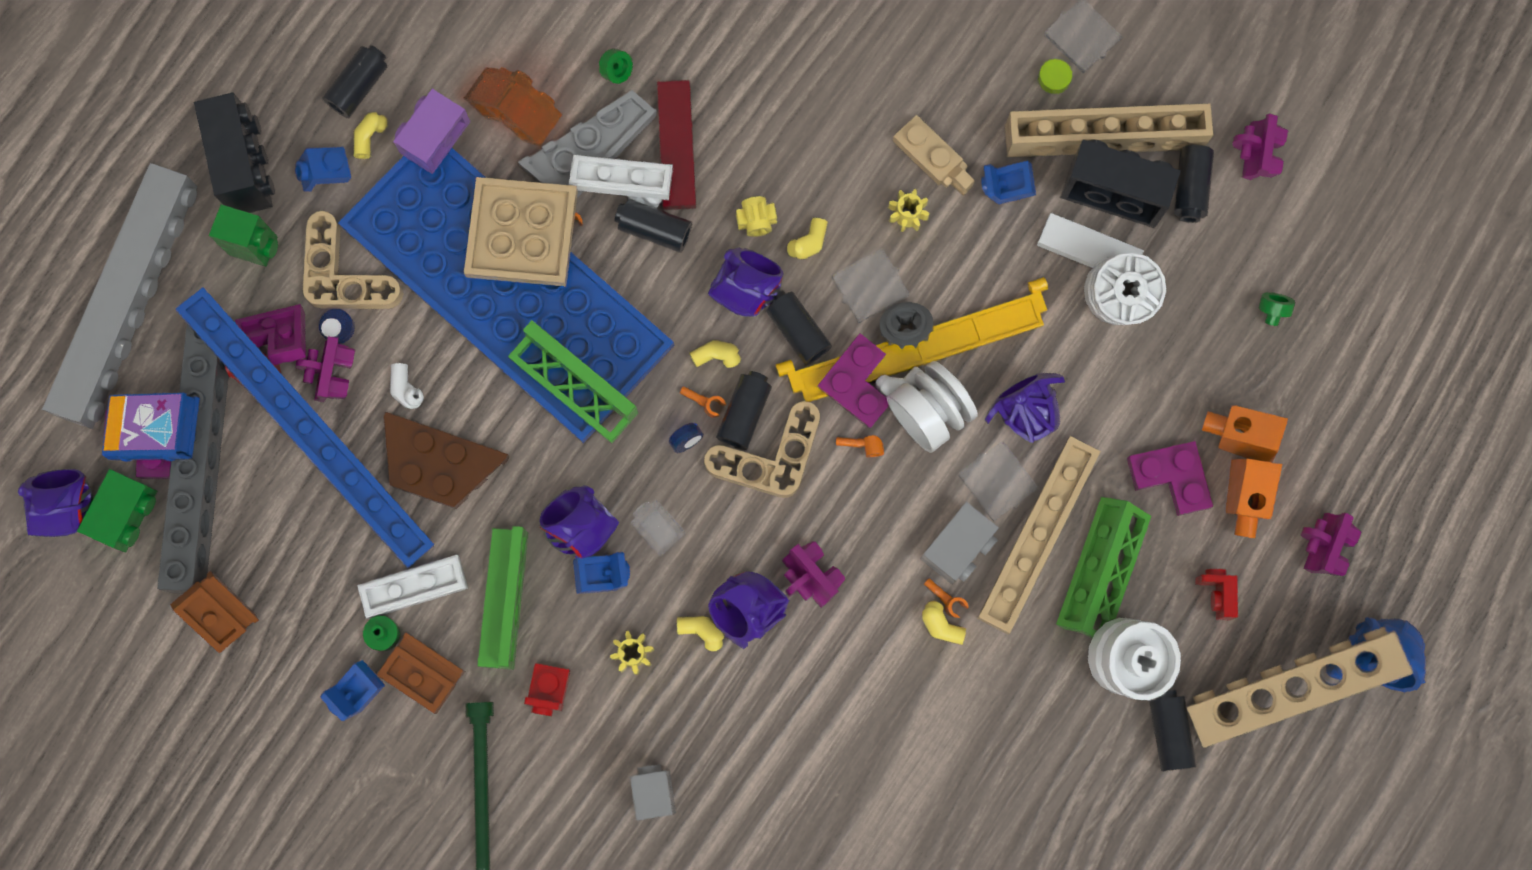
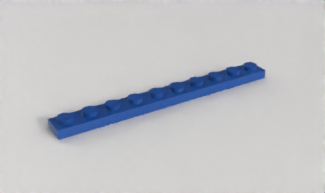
M204 287L175 308L182 319L407 569L434 547L435 544Z

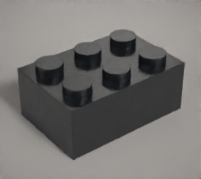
M234 92L194 102L214 196L223 205L248 213L272 208L271 195H275V189L269 175L266 176L264 165L268 164V158L263 145H259L257 135L261 134V127L257 116L251 115L247 103H242Z
M1083 139L1071 162L1060 198L1155 229L1170 207L1181 170L1173 168L1171 164L1165 161H1150L1140 158V155L1134 151H1118L1109 148L1102 141H1087Z

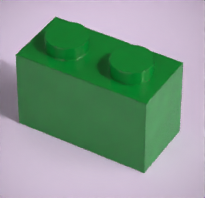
M220 205L208 236L229 256L267 267L269 259H272L277 252L278 236L260 216Z
M109 469L77 532L126 553L128 548L137 541L140 534L139 526L144 517L153 510L156 503L155 495L158 491Z

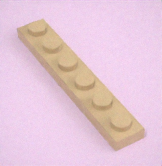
M1069 436L977 619L1008 635L1011 633L1101 451Z

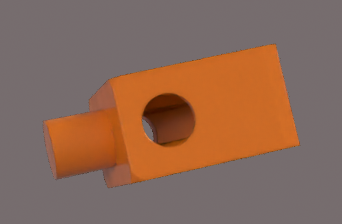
M1232 406L1228 417L1208 411L1202 431L1222 436L1218 446L1221 450L1247 459L1273 463L1278 453L1288 419L1239 406ZM1236 429L1241 430L1244 433L1237 432Z
M1231 459L1226 513L1237 515L1234 535L1256 538L1258 519L1271 520L1282 464L1252 459ZM1250 496H1251V498H1252V505H1251V506H1249V504H1248V500H1249V497H1250Z

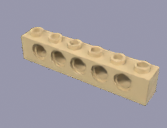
M1186 104L1010 112L1005 124L1007 157L1075 155L1083 139L1087 141L1099 140L1106 143L1109 148L1118 151L1130 150L1134 152L1175 151L1187 145L1206 146L1213 137L1211 105Z
M1385 627L1364 634L1366 639L1364 642L1352 646L1350 640H1346L1330 646L1331 654L1317 658L1314 652L1295 659L1296 666L1283 671L1281 666L1278 665L1260 672L1262 679L1248 683L1245 677L1227 684L1228 691L1215 695L1213 690H1209L1194 696L1195 703L1188 706L1187 710L1203 748L1413 674L1412 667L1396 631L1387 633ZM1362 651H1370L1376 655L1378 665L1370 671L1362 670L1356 663V656ZM1327 664L1337 665L1342 671V679L1337 683L1325 681L1321 674L1322 667ZM1297 676L1304 679L1308 687L1307 692L1300 696L1292 694L1287 688L1289 678ZM1265 689L1271 693L1273 703L1270 707L1262 708L1254 702L1253 694L1256 690ZM1230 701L1237 706L1239 715L1236 719L1228 720L1221 715L1220 705L1222 702Z

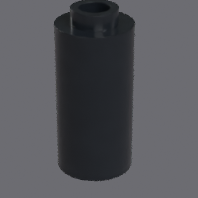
M372 45L369 48L361 46L324 94L322 100L334 111L349 119L388 68L384 61L386 59L385 54Z
M1187 145L1180 149L1178 170H1181L1177 181L1174 214L1186 223H1198L1201 218L1208 216L1214 150L1204 145Z
M628 199L626 204L620 203L614 221L619 223V231L679 253L684 250L692 228V221L632 199Z
M782 290L777 295L772 296L774 299L766 312L805 366L815 362L832 348V344L794 292L785 293Z
M749 371L748 375H740L716 435L719 441L738 449L748 450L772 386L767 383L768 377L755 371Z
M1176 690L1166 691L1162 696L1157 697L1156 700L1149 701L1161 772L1197 767L1185 696L1177 697Z

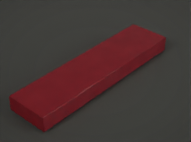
M690 80L657 82L661 164L673 165L669 200H663V210L696 209Z

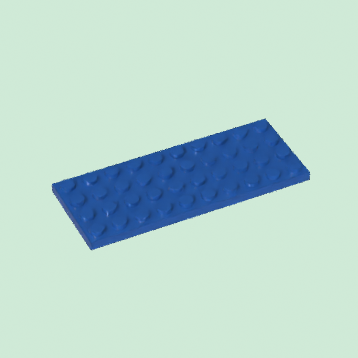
M453 148L450 149L433 174L403 156L338 224L576 438L584 443L596 430L508 358L511 352L526 337L523 329L531 320L534 321L625 397L635 389L675 346L674 342L572 252H570L566 286L465 277L464 267L476 177H486ZM533 343L520 356L528 365L543 363L542 350ZM547 355V363L555 362ZM543 369L535 370L544 377ZM548 369L549 382L552 385H569L568 372L565 369ZM573 377V384H581ZM589 389L574 390V403L579 407L594 406V394ZM569 390L561 391L569 398ZM598 397L599 405H607ZM614 410L599 411L600 424H602ZM586 412L595 419V412Z

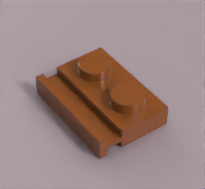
M212 571L207 573V577L204 580L196 582L170 604L172 610L219 654L246 632V628L251 623L259 621L257 615Z
M405 633L404 638L395 647L377 676L432 713L437 714L455 688L460 677L466 671L409 633Z

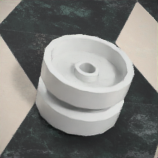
M1117 618L1106 622L1097 630L1089 645L1088 663L1092 676L1099 685L1112 693L1124 695L1135 700H1151L1162 696L1173 686L1180 671L1181 655L1177 641L1167 629L1156 623L1130 618Z

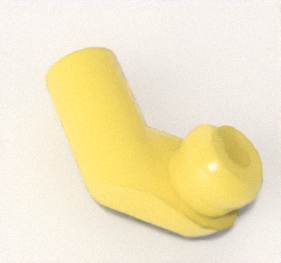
M371 112L355 128V158H370L371 136L375 131L382 133L387 128V118L384 115H377L376 112Z
M812 218L809 234L797 240H791L787 245L788 254L793 258L806 259L819 253L823 246L828 222L821 218Z
M718 340L710 341L689 352L696 367L712 359L723 360L724 365L728 368L735 367L741 361V357L738 354L739 349L734 344Z
M937 601L928 602L922 611V620L930 635L936 639L962 645L966 628L948 624L942 612L944 610L943 605Z
M677 617L678 635L697 634L705 641V648L709 651H718L722 648L724 634L709 617Z

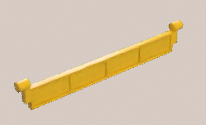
M1045 277L1028 282L1031 295L934 326V331L929 334L928 342H919L917 348L913 345H908L901 349L897 344L889 346L887 341L877 344L876 346L886 355L865 381L870 383L876 381L882 375L892 376L913 369L915 366L919 367L932 361H938L1044 326L1040 313L1047 311L1041 293L1048 290ZM840 357L795 371L791 359L775 364L779 377L788 376L793 394L802 391L804 400L812 402L828 396L817 385Z

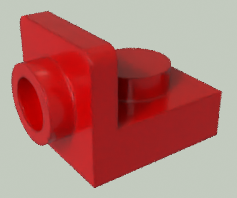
M1206 569L1205 575L1195 578V585L1216 586V591L1211 592L1210 599L1211 610L1216 612V620L1230 621L1238 618L1237 575H1227L1225 569Z
M535 663L528 697H525L524 704L532 706L531 713L552 717L553 710L562 712L571 670Z

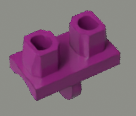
M1269 113L1265 119L1252 121L1250 125L1245 126L1244 134L1233 137L1232 146L1241 150L1240 158L1244 160L1242 178L1248 180L1259 176L1272 178L1282 173L1284 161L1282 158L1272 154L1273 148L1278 149L1284 146L1287 141L1288 130L1277 125L1278 116Z
M328 336L324 344L321 363L317 362L319 351L315 349L308 350L307 360H296L295 368L304 371L303 383L313 384L314 374H319L314 401L324 403L327 398L345 399L347 396L349 380L332 377L333 365L351 369L355 349L338 344L339 338Z
M1324 513L1322 519H1317L1314 528L1303 527L1301 536L1309 541L1305 550L1309 555L1303 569L1310 573L1330 574L1333 576L1346 575L1350 563L1347 558L1340 555L1343 546L1354 547L1362 533L1352 524L1353 516L1348 513L1340 515Z
M815 541L802 547L797 544L782 560L789 569L784 576L792 584L785 593L791 597L798 592L805 601L812 597L822 608L839 592L837 589L844 582L845 576L834 566L825 573L819 569L815 563L822 559L824 553Z

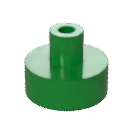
M616 48L609 49L599 60V72L607 81L620 84L625 82L632 73L633 61L631 56L625 51Z
M1266 292L1262 294L1258 308L1267 314L1266 324L1278 326L1280 317L1292 316L1296 302L1288 296Z
M376 616L365 624L363 639L371 649L382 652L388 651L398 643L400 629L393 619L386 616Z

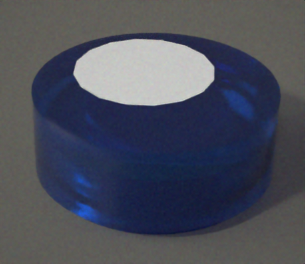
M328 310L319 320V331L326 340L328 336L339 338L338 344L347 342L354 334V321L344 310Z
M689 423L680 427L670 436L669 444L675 453H682L696 445L704 434L697 423Z

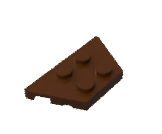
M388 412L384 414L390 486L447 507L457 509L468 499L469 494L473 490L480 488L488 480L487 477L501 464L504 465L510 457L508 454L394 414Z

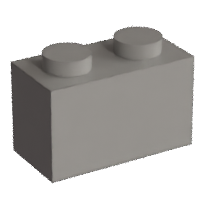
M966 502L920 559L950 584L953 585L958 578L964 582L977 567L972 563L977 554L981 552L986 555L998 541L993 535L999 527Z
M661 765L638 768V775L630 776L636 821L676 814L670 771H662Z

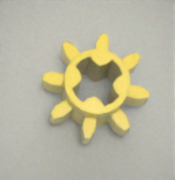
M916 189L908 194H904L900 190L898 192L899 201L889 202L888 208L896 211L890 216L889 221L890 223L897 221L901 225V232L910 227L918 231L920 227L919 219L928 220L929 212L922 210L927 206L928 199L924 198L921 200L917 196ZM903 207H907L908 210L914 209V214L911 215L909 211L903 212Z
M761 196L743 200L741 202L742 209L736 210L739 230L746 229L747 235L751 237L770 233L772 231L771 224L777 223L775 204L767 205L766 198Z
M626 631V640L622 643L618 640L613 641L618 647V653L612 654L610 658L622 661L619 666L620 672L625 671L627 666L632 667L634 674L638 675V666L642 663L646 666H651L649 660L646 659V653L654 651V648L642 645L646 637L644 634H641L636 640L632 639L629 631ZM636 644L639 645L637 651L641 654L638 660L631 658L629 662L625 661L627 659V654L624 652L627 646L633 648Z

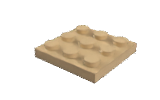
M476 177L464 267L465 277L566 286L578 193L577 186Z

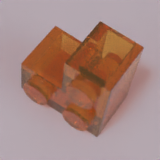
M485 67L464 97L486 119L502 122L523 142L538 146L542 145L563 115L554 107L555 101L546 93L538 92L531 85L533 80L520 70L513 72L503 67L500 69Z

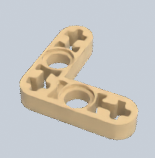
M320 211L311 215L306 227L303 294L306 300L314 307L321 309H390L399 305L403 298V289L397 280L391 276L338 275L340 225L329 212ZM323 221H326L331 229H325L324 240L331 245L322 243V235L316 229L317 227H322ZM328 252L331 258L329 264L323 268L315 267L313 260L316 254ZM351 284H359L362 287V294L356 300L345 298V290ZM371 284V288L374 291H384L386 285H389L395 292L389 294L388 299L384 300L381 294L370 293L368 285ZM319 285H322L328 291H337L338 300H336L333 293H322L321 299H318L313 294V291H317Z
M806 401L799 402L792 407L775 461L730 447L717 445L710 448L705 455L704 463L707 472L715 478L777 497L788 498L793 496L800 487L820 420L818 408L811 402ZM804 410L810 411V417L814 419L813 422L807 421L804 434H810L809 439L798 433H789L790 429L797 432L800 419L795 417V415L802 414ZM799 441L802 443L805 452L800 458L788 457L785 447L789 442ZM721 453L725 455V461L735 464L736 457L741 458L737 466V476L730 475L733 471L732 467L724 465L720 470H716L714 463L710 461L711 458H718ZM781 460L791 466H800L799 471L792 467L790 481L794 482V485H788L786 490L779 489L780 484L775 481L776 477H783L786 465H779ZM746 464H758L762 469L760 478L754 481L747 480L742 474Z

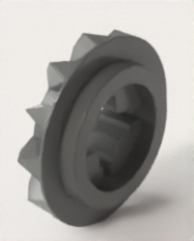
M903 302L891 306L883 313L879 323L881 336L886 338L889 346L897 344L901 349L908 345H913L917 348L919 342H928L929 334L934 331L933 317L930 311L924 306L913 302ZM910 323L913 324L912 330L906 328L901 331V324L906 326Z

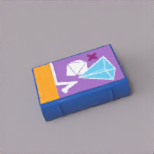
M186 393L110 395L102 455L109 460L125 462L132 460L175 461L176 459H191L193 456L200 398L189 397Z

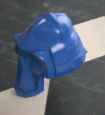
M1366 617L1364 622L1357 624L1355 634L1349 635L1348 639L1352 646L1366 641L1364 634L1382 627H1385L1387 633L1395 630L1412 667L1413 674L1382 684V686L1400 692L1418 690L1425 683V643L1420 632L1409 621L1397 618H1385L1376 621L1375 618ZM1362 651L1356 656V663L1362 670L1370 671L1377 667L1378 659L1372 652ZM1326 665L1328 676L1337 680L1342 679V671L1337 665Z

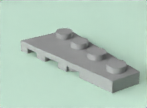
M631 90L599 110L597 115L583 124L580 122L570 129L571 132L556 141L548 142L542 146V150L531 157L526 156L518 161V164L538 183L569 185L573 155L616 159L657 116V112ZM578 191V193H577V198H578L584 191Z

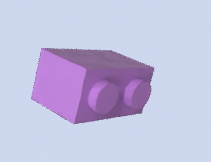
M431 89L427 96H423L418 100L414 108V114L409 121L399 126L393 142L400 154L433 174L471 121L464 108Z

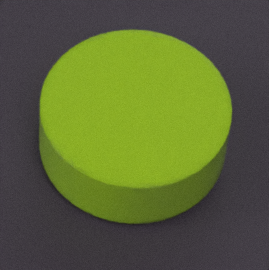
M1051 59L1045 62L1038 75L1039 85L1050 94L1064 92L1072 80L1071 67L1060 59Z

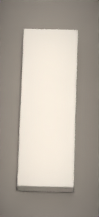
M573 155L569 185L577 186L578 191L669 200L673 165Z
M1050 213L1037 244L1041 248L1091 268L1109 256L1133 252L1142 255L1144 251Z
M458 555L357 585L367 619L468 589Z

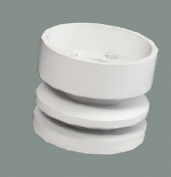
M1134 252L1109 256L1096 263L1088 273L1084 285L1085 301L1090 311L1103 322L1113 325L1139 324L1153 317L1161 308L1166 295L1165 277L1159 266L1147 256ZM1132 282L1134 286L1131 288V293L1133 295H1123L1122 291L1125 289L1123 283Z
M932 361L925 366V373L920 371L914 375L915 382L920 391L912 385L904 383L886 397L891 411L915 442L929 453L934 452L950 439L945 423L959 431L964 428V421L971 422L978 416L977 409L964 386L943 365L936 361Z

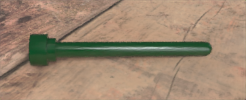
M494 702L465 703L466 717H469V724H473L476 870H490L487 723H491L490 716H494Z

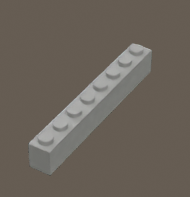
M152 163L149 164L42 410L93 429L95 423L102 418L106 397L118 381V369L122 360L126 359L131 351V339L135 330L144 321V309L147 302L157 291V279L160 272L170 261V249L173 242L182 233L184 227L183 219L188 207H192L195 203L198 186L187 175Z

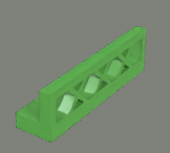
M531 320L523 329L526 337L511 352L508 358L612 444L637 416L638 410L636 405ZM532 343L542 350L543 363L528 365L520 358ZM547 355L555 362L547 363ZM543 369L544 377L535 370ZM548 369H565L568 372L569 385H552L549 382ZM573 377L581 384H573ZM589 389L594 394V406L579 407L575 404L574 390ZM569 390V398L561 391ZM598 397L607 405H599ZM614 410L623 418L609 432L600 424L599 411ZM586 412H595V419Z
M1101 497L1056 625L1066 630L1083 633L1093 639L1096 632L1093 626L1098 614L1101 613L1102 618L1099 629L1106 622L1116 619L1151 515L1129 501ZM1132 516L1137 518L1133 532L1130 533L1129 524ZM1123 549L1124 558L1122 564L1119 565L1118 555L1120 550ZM1112 581L1113 590L1111 596L1107 597L1106 589L1109 582Z
M513 526L512 530L492 529L478 667L514 670L529 534L523 527Z

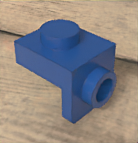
M344 147L305 149L295 164L296 178L298 181H301L304 192L312 191L316 184L348 183L351 179V173Z
M1028 160L1000 168H995L991 164L984 166L985 176L981 178L983 192L998 205L1036 196L1032 164Z
M616 552L607 556H592L583 559L578 557L573 559L577 594L617 591L628 585L630 567L628 562L625 561L624 552Z
M361 660L355 663L335 686L325 690L320 697L327 704L331 713L336 715L341 721H345L361 713L385 687V684Z

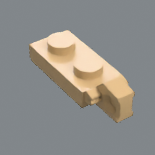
M916 115L893 136L894 143L938 185L942 184L947 188L951 184L963 196L973 187L975 180L965 171L968 167L967 164L919 116Z

